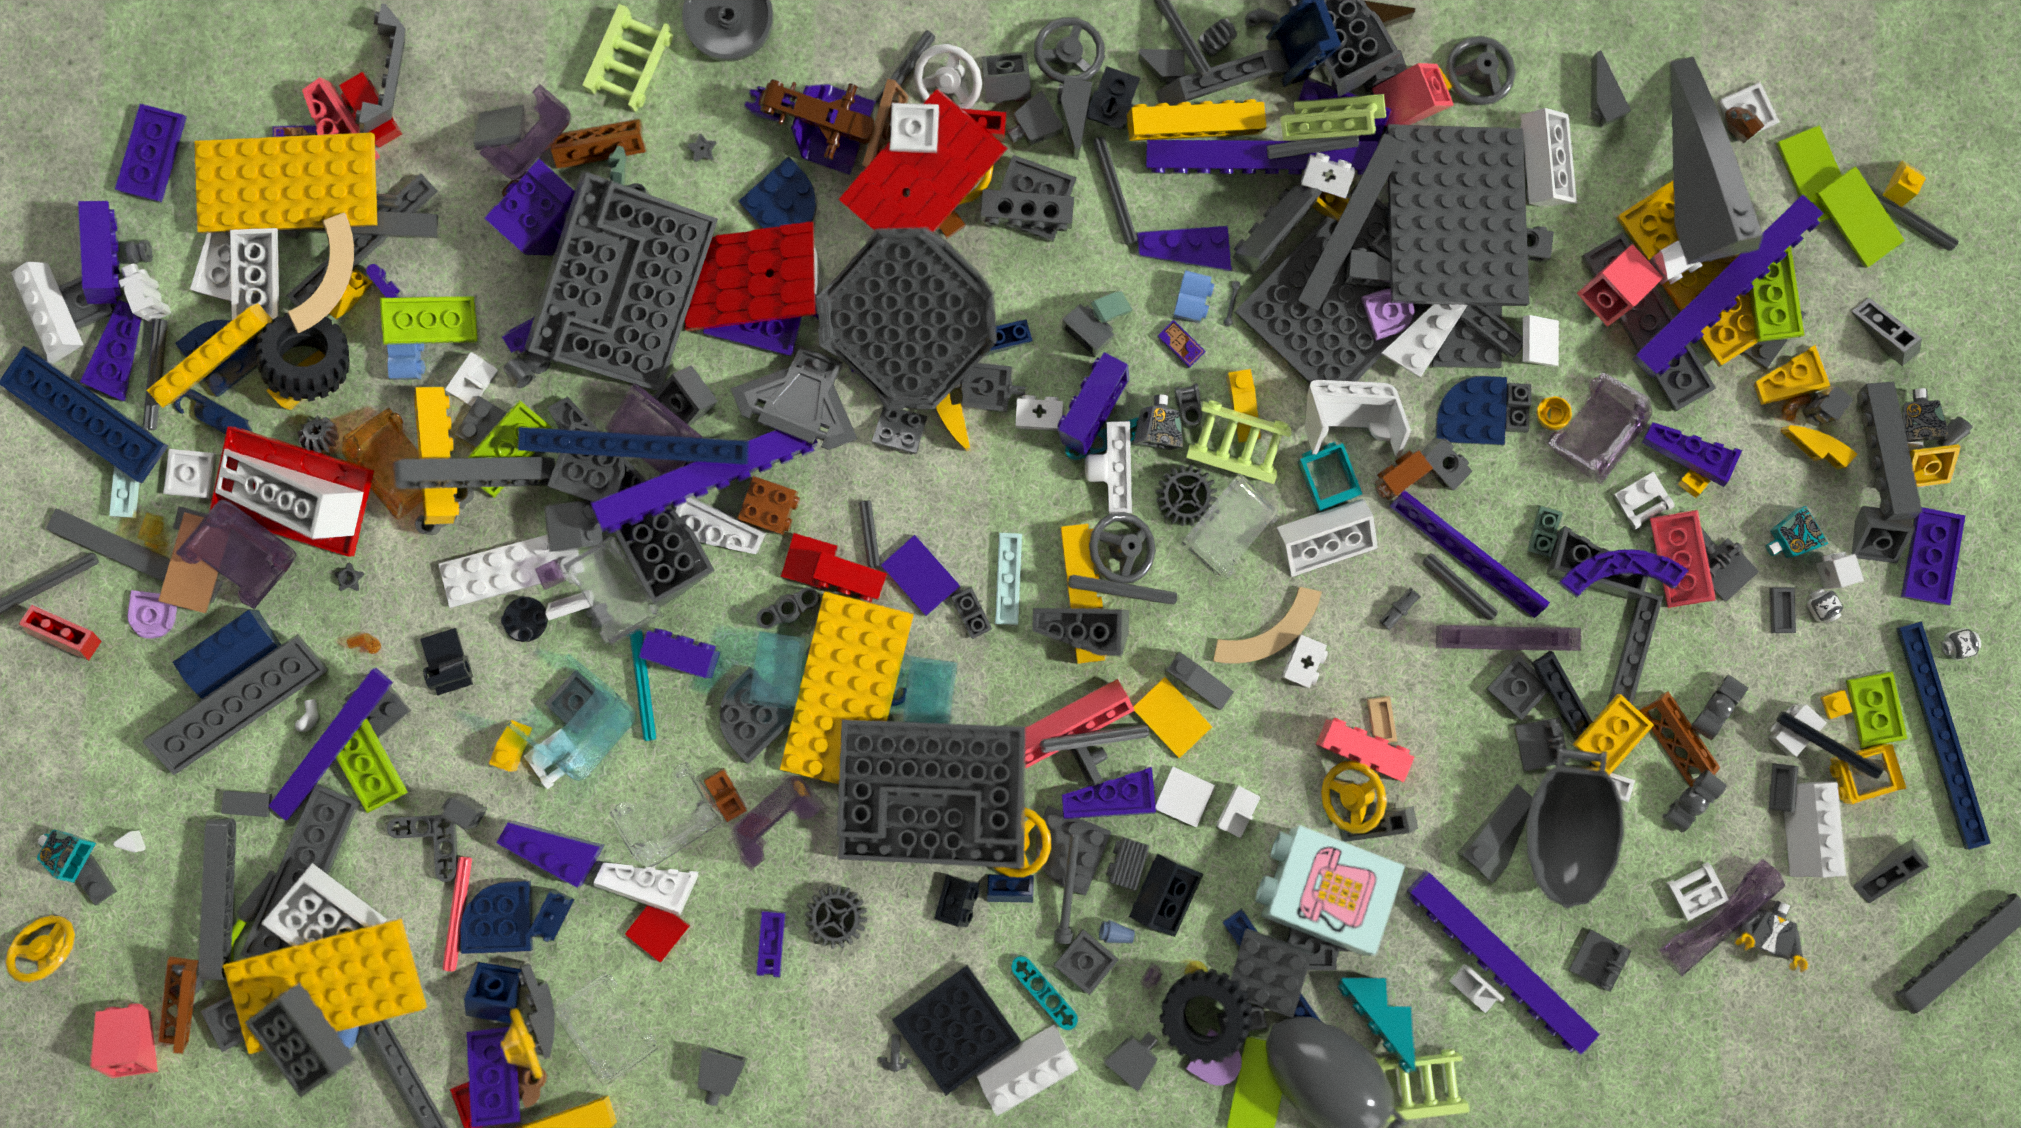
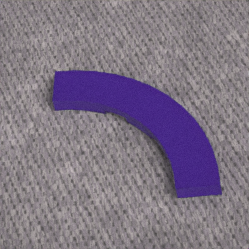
M1623 549L1601 553L1583 561L1570 570L1557 584L1577 598L1587 587L1604 577L1616 574H1639L1656 579L1674 589L1689 570L1665 556H1659L1644 550Z

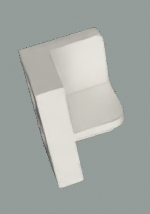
M471 352L445 390L473 406L478 396L481 397L497 374L498 369Z
M1236 785L1216 826L1237 837H1241L1249 820L1253 819L1252 814L1260 800V796Z
M1465 964L1449 980L1484 1013L1491 1008L1497 999L1501 1002L1505 999Z

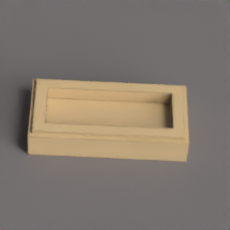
M1390 696L1367 699L1373 738L1375 739L1376 736L1388 740V743L1397 742Z

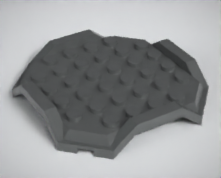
M927 227L876 229L862 249L838 276L816 296L820 328H818L819 346L841 358L874 389L886 409L936 408L997 342L994 291L982 274L949 242Z

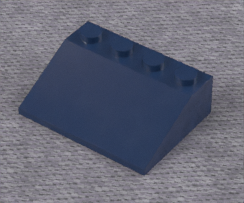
M247 610L172 663L184 681L203 699L282 644L259 610Z

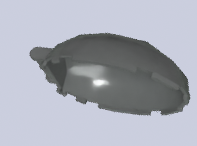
M1558 746L1556 766L1545 774L1533 794L1527 818V853L1535 881L1546 897L1566 909L1588 904L1602 892L1618 863L1624 837L1623 804L1615 781L1605 771L1607 751L1595 753L1563 749V746ZM1562 758L1600 762V768L1562 764Z
M1293 1016V1018L1289 1017L1273 1024L1266 1041L1269 1068L1281 1092L1305 1119L1318 1128H1382L1391 1115L1396 1119L1387 1128H1401L1409 1123L1394 1108V1093L1382 1067L1366 1047L1343 1030L1318 1021L1314 1017Z

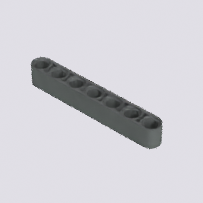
M552 457L402 459L393 463L395 487L400 489L547 486L556 463Z
M233 818L208 819L205 824L198 967L201 980H227L223 965L231 962L236 853V822Z
M2017 893L2009 894L2007 896L2008 899L2003 903H1998L1991 909V913L1986 918L1983 916L1977 921L1971 931L1963 933L1955 940L1956 943L1952 947L1948 946L1938 955L1939 958L1936 961L1928 963L1920 970L1922 973L1917 977L1913 976L1903 985L1904 988L1901 991L1895 992V996L1911 1014L1922 1011L2021 926V898Z

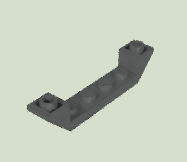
M382 3L380 12L375 11L374 25L378 26V35L390 37L389 48L392 49L391 55L387 54L385 68H389L388 75L383 74L382 88H385V92L379 95L378 105L363 102L361 111L357 110L355 124H359V133H367L392 119L401 69L406 28L389 7Z
M1264 50L1211 67V74L1205 78H1201L1197 72L1180 77L1156 91L1155 94L1158 103H1168L1169 106H1177L1179 103L1267 75L1269 80L1285 75L1290 70L1284 50Z

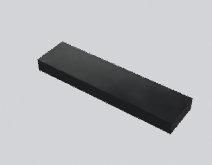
M1549 651L1531 664L1574 740H1577L1592 723V720L1553 651Z

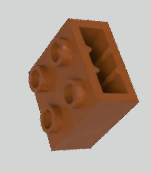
M1410 450L1395 461L1397 464L1395 467L1391 464L1377 474L1379 479L1375 481L1377 485L1375 490L1382 498L1386 497L1390 500L1396 497L1433 469L1419 450L1414 453Z
M753 476L738 519L784 535L785 531L789 532L793 519L790 518L792 510H797L800 502V497H797L798 492Z

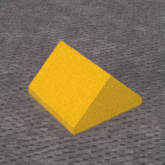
M1960 445L1909 451L1917 487L1950 483L1961 448Z

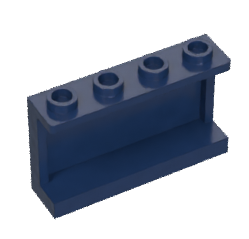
M1299 0L1296 5L1289 9L1290 12L1280 18L1278 24L1271 27V31L1265 36L1267 41L1278 39L1282 50L1285 52L1290 70L1281 78L1283 87L1304 81L1341 46L1324 0Z

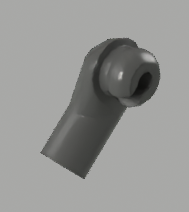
M1257 8L1245 16V23L1249 27H1254L1262 22L1275 25L1278 14L1263 8Z

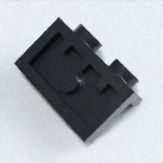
M946 874L934 919L956 927H968L973 919V907L979 897L980 883Z

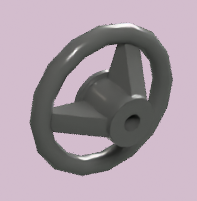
M1061 17L1049 22L1039 31L1034 42V58L1039 69L1052 80L1064 84L1065 77L1086 81L1100 70L1105 59V44L1099 31L1089 22L1076 17ZM1062 26H1073L1070 37L1061 39L1056 49L1043 50V44L1047 35L1054 29ZM1082 29L1092 36L1096 45V57L1092 66L1082 58L1083 46L1079 41ZM1046 61L1058 64L1064 70H1076L1082 73L1078 75H1063L1050 68Z
M1475 36L1462 40L1454 46L1448 55L1446 64L1447 78L1452 89L1459 97L1469 103L1477 105L1494 104L1506 97L1514 84L1516 71L1513 57L1504 45L1492 38ZM1481 44L1486 46L1484 52L1469 63L1455 67L1456 59L1463 50L1473 45ZM1495 51L1501 55L1507 69L1506 80L1502 87L1500 86L1497 73L1499 61L1495 56ZM1468 76L1476 84H1486L1492 95L1482 97L1472 95L1461 87L1456 77Z
M1126 512L1110 513L1099 520L1092 530L1089 542L1090 558L1096 570L1109 581L1125 584L1134 583L1144 577L1153 565L1156 552L1154 536L1148 525L1136 515ZM1117 521L1132 523L1140 529L1134 535H1115L1103 531L1106 526ZM1146 539L1147 554L1145 562L1140 569L1130 574L1135 557L1140 554L1142 542ZM1098 540L1109 545L1111 556L1120 562L1119 574L1111 572L1103 565L1098 553Z

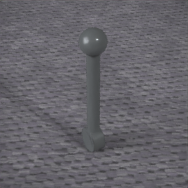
M1239 281L1232 283V296L1227 318L1224 319V325L1227 327L1232 325L1231 317L1236 294L1241 286Z

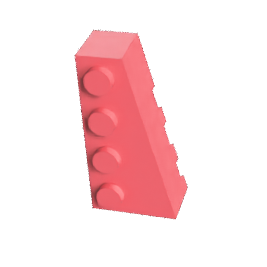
M319 77L302 89L311 117L315 121L318 135L359 133V125L355 124L351 111L331 82ZM375 149V161H376L378 158H380V155L378 154V152H377L376 149Z
M1335 717L1333 720L1326 719L1316 742L1317 746L1352 761L1368 765L1371 769L1400 782L1405 781L1415 758L1409 754V749L1399 745L1396 748L1389 746L1388 740L1376 736L1375 739L1367 736V731L1358 727L1351 729L1345 726L1346 722Z

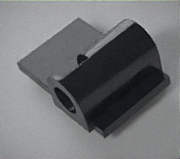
M1106 66L1098 90L1094 91L1088 107L1087 119L1120 131L1122 129L1125 130L1127 113L1133 107L1132 100L1140 77Z
M457 628L420 639L428 663V667L423 669V675L430 690H436L437 696L473 685V673L468 657L464 655Z

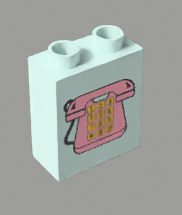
M1300 825L1292 828L1289 835L1280 831L1274 841L1270 854L1271 858L1279 861L1275 876L1271 878L1264 875L1255 898V902L1264 905L1261 917L1363 956L1376 955L1405 865Z

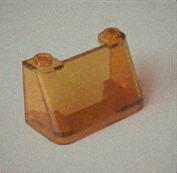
M387 408L343 436L342 454L348 462L374 470L370 489L396 519H401L423 501L422 488L400 489L395 487L393 463L402 459H419V453L402 432V424L404 422L401 416Z

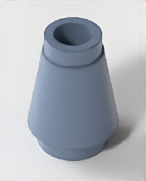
M1111 920L1108 922L1103 921L1099 931V939L1104 940V943L1132 944L1135 936L1134 930Z

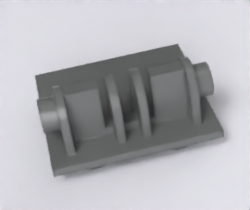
M883 406L872 443H876L877 446L890 447L891 450L895 448L898 452L900 450L909 452L910 455L917 454L928 416L902 409H886Z
M1729 538L1723 541L1715 549L1714 553L1707 556L1714 590L1725 602L1759 573L1757 568L1741 552L1743 547L1738 542L1734 544Z
M1560 717L1515 726L1524 771L1556 765L1558 746H1563V749H1566ZM1562 758V764L1569 763V759Z
M1589 929L1569 970L1611 992L1631 950Z

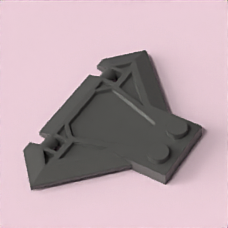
M800 346L790 367L730 388L741 416L749 419L752 413L760 416L758 423L811 444L817 438L823 441L821 448L831 450L857 440V436L834 386L842 368L841 361ZM760 402L765 405L764 407L758 406L757 403ZM824 427L829 430L828 432L821 431L820 428Z

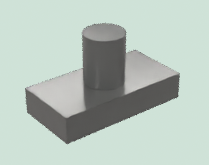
M1086 747L1070 749L1089 786L1103 781L1096 767L1097 764L1108 759L1103 747L1090 753Z

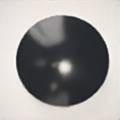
M521 596L513 600L506 607L501 623L506 633L512 639L519 642H530L539 638L547 627L546 608L535 598Z

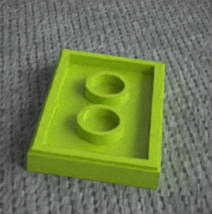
M1893 672L1846 680L1860 748L1908 739Z

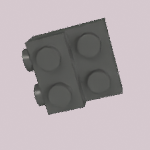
M390 686L368 715L367 720L379 739L411 710ZM352 691L344 698L346 703L355 691Z

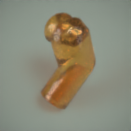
M1805 394L1786 399L1781 412L1783 419L1793 421L1796 418L1799 406L1811 402L1810 395Z
M369 633L347 638V645L350 649L363 646L369 650L368 653L376 654L381 649L380 641Z

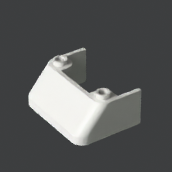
M1314 380L1309 386L1305 430L1313 454L1318 453L1322 440L1328 433V426L1369 428L1371 435L1376 440L1391 442L1395 457L1401 456L1411 433V428L1395 387L1387 383Z

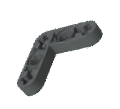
M442 815L398 817L389 821L387 832L393 838L433 836L436 877L442 882L451 881L456 877L458 863L456 824L444 818L447 823H450V827L446 828V835L451 834V838L439 839V835H444V829L439 827V823L443 822L444 817ZM419 820L426 821L428 825L424 833H420L416 829V824ZM399 822L401 826L410 825V829L401 830L400 834H398V831L394 830L393 826H396ZM444 841L451 844L452 850L449 854H443L440 850V845ZM452 857V861H447L448 869H452V873L448 874L447 878L446 874L441 873V869L445 868V861L440 862V858Z

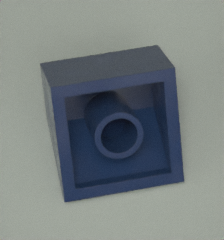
M478 962L464 997L465 1016L512 1023L510 1011L517 1009L521 982L517 973H520L521 969Z

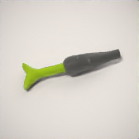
M270 870L266 877L252 891L238 910L239 919L232 928L231 961H234V942L246 923L253 921L258 915L276 875L274 871Z

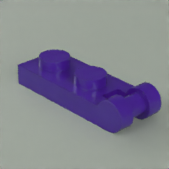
M370 264L366 269V273L386 298H401L398 294L401 291L393 281L388 282L386 280L385 270L376 264Z
M762 911L757 976L771 974L773 977H781L786 912ZM766 959H774V965H766Z

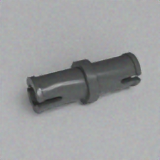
M1410 587L1397 602L1394 601L1391 604L1393 607L1379 622L1390 631L1402 616L1405 617L1408 614L1407 611L1421 596Z

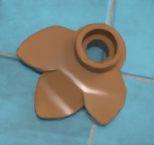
M517 1065L519 1099L523 1100L526 1108L538 1101L540 1089L546 1083L547 1074L542 1067V1077L537 1082H534L531 1069Z

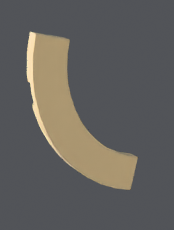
M345 212L322 221L329 245L328 266L323 280L314 294L303 304L287 312L297 334L312 327L329 314L341 299L349 283L354 262V243L351 227Z
M1298 587L1294 602L1284 618L1261 635L1236 641L1217 639L1213 662H1252L1282 650L1295 640L1308 625L1319 604L1322 591Z

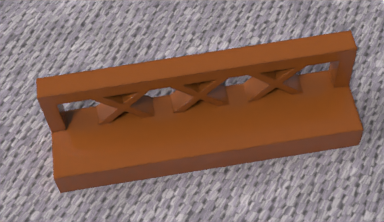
M640 119L551 135V152L557 169L608 160L610 154L615 152L617 146L623 147L626 156L646 153Z
M1669 691L1660 695L1656 701L1639 709V712L1654 724L1651 730L1690 787H1693V782L1697 778L1693 779L1688 771L1689 766L1698 768L1701 773L1709 770L1716 775L1720 766L1697 732L1691 728L1692 725ZM1657 707L1662 714L1661 721L1652 718L1648 711ZM1663 727L1674 732V740L1664 736L1662 733ZM1676 746L1687 751V759L1677 755L1675 752Z
M170 956L167 961L158 1042L174 1044L173 1053L183 1054L189 1043L199 960ZM174 965L185 966L182 976L179 977L173 970ZM176 984L181 987L179 997H176L171 991V987ZM174 1004L178 1007L176 1018L168 1011ZM171 1025L176 1028L175 1036L166 1035V1029Z

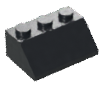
M1157 853L1149 873L1142 884L1140 893L1133 904L1129 917L1148 928L1175 937L1204 874Z

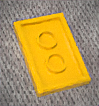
M1166 677L1133 706L1139 717L1178 758L1184 755L1212 728L1209 722Z
M1617 694L1572 745L1579 751L1595 753L1607 751L1605 771L1610 775L1654 724L1621 694ZM1592 762L1597 768H1600V762Z

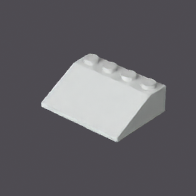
M312 863L262 924L294 946L383 923L387 919Z

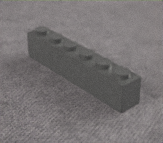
M1894 381L1868 383L1859 390L1857 402L1862 409V425L1866 428L1867 433L1866 445L1870 448L1872 456L1871 467L1876 475L1875 487L1881 499L1880 510L1884 514L1885 521L1913 519L1922 512L1895 383Z

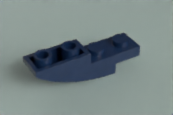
M1027 319L996 326L997 342L985 356L1032 342Z

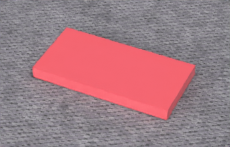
M1698 509L1650 518L1657 555L1665 556L1689 570L1676 588L1671 589L1663 583L1667 607L1715 601L1716 597Z

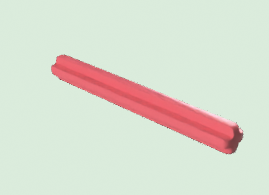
M466 856L458 858L442 967L443 970L450 972L455 971L457 967L461 939V921L465 911L472 858Z

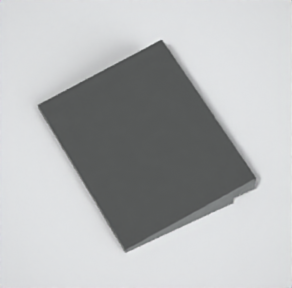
M582 170L524 348L559 362L658 391L663 385L718 219Z
M842 720L837 836L839 837L838 859L1023 868L1026 727Z

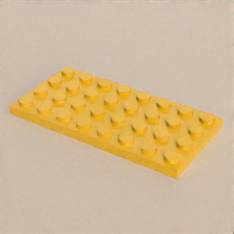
M373 133L194 141L197 232L220 233L242 229L277 228L278 230L324 228L323 220L344 212L350 227L377 226L375 134Z
M1673 181L1616 217L1636 248L1647 260H1650L1658 252L1679 240L1674 226ZM1740 254L1714 259L1711 262H1701L1703 266L1692 273L1687 270L1681 273L1683 278L1673 284L1667 281L1662 286L1681 312ZM1749 292L1744 297L1739 294L1734 299L1737 303L1728 312L1723 309L1718 314L1721 319L1711 328L1706 326L1701 331L1704 335L1700 338V341L1718 367L1758 343L1755 336Z
M824 591L780 770L839 784L842 720L887 721L914 613Z
M402 918L223 965L248 1054L264 1051L265 1049L245 1022L298 983L308 991L312 1001L321 1009L323 1016L336 1032L427 1008Z

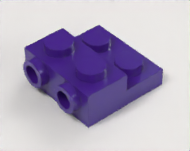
M534 317L506 331L502 336L511 353L517 350L520 354L527 350L524 347Z

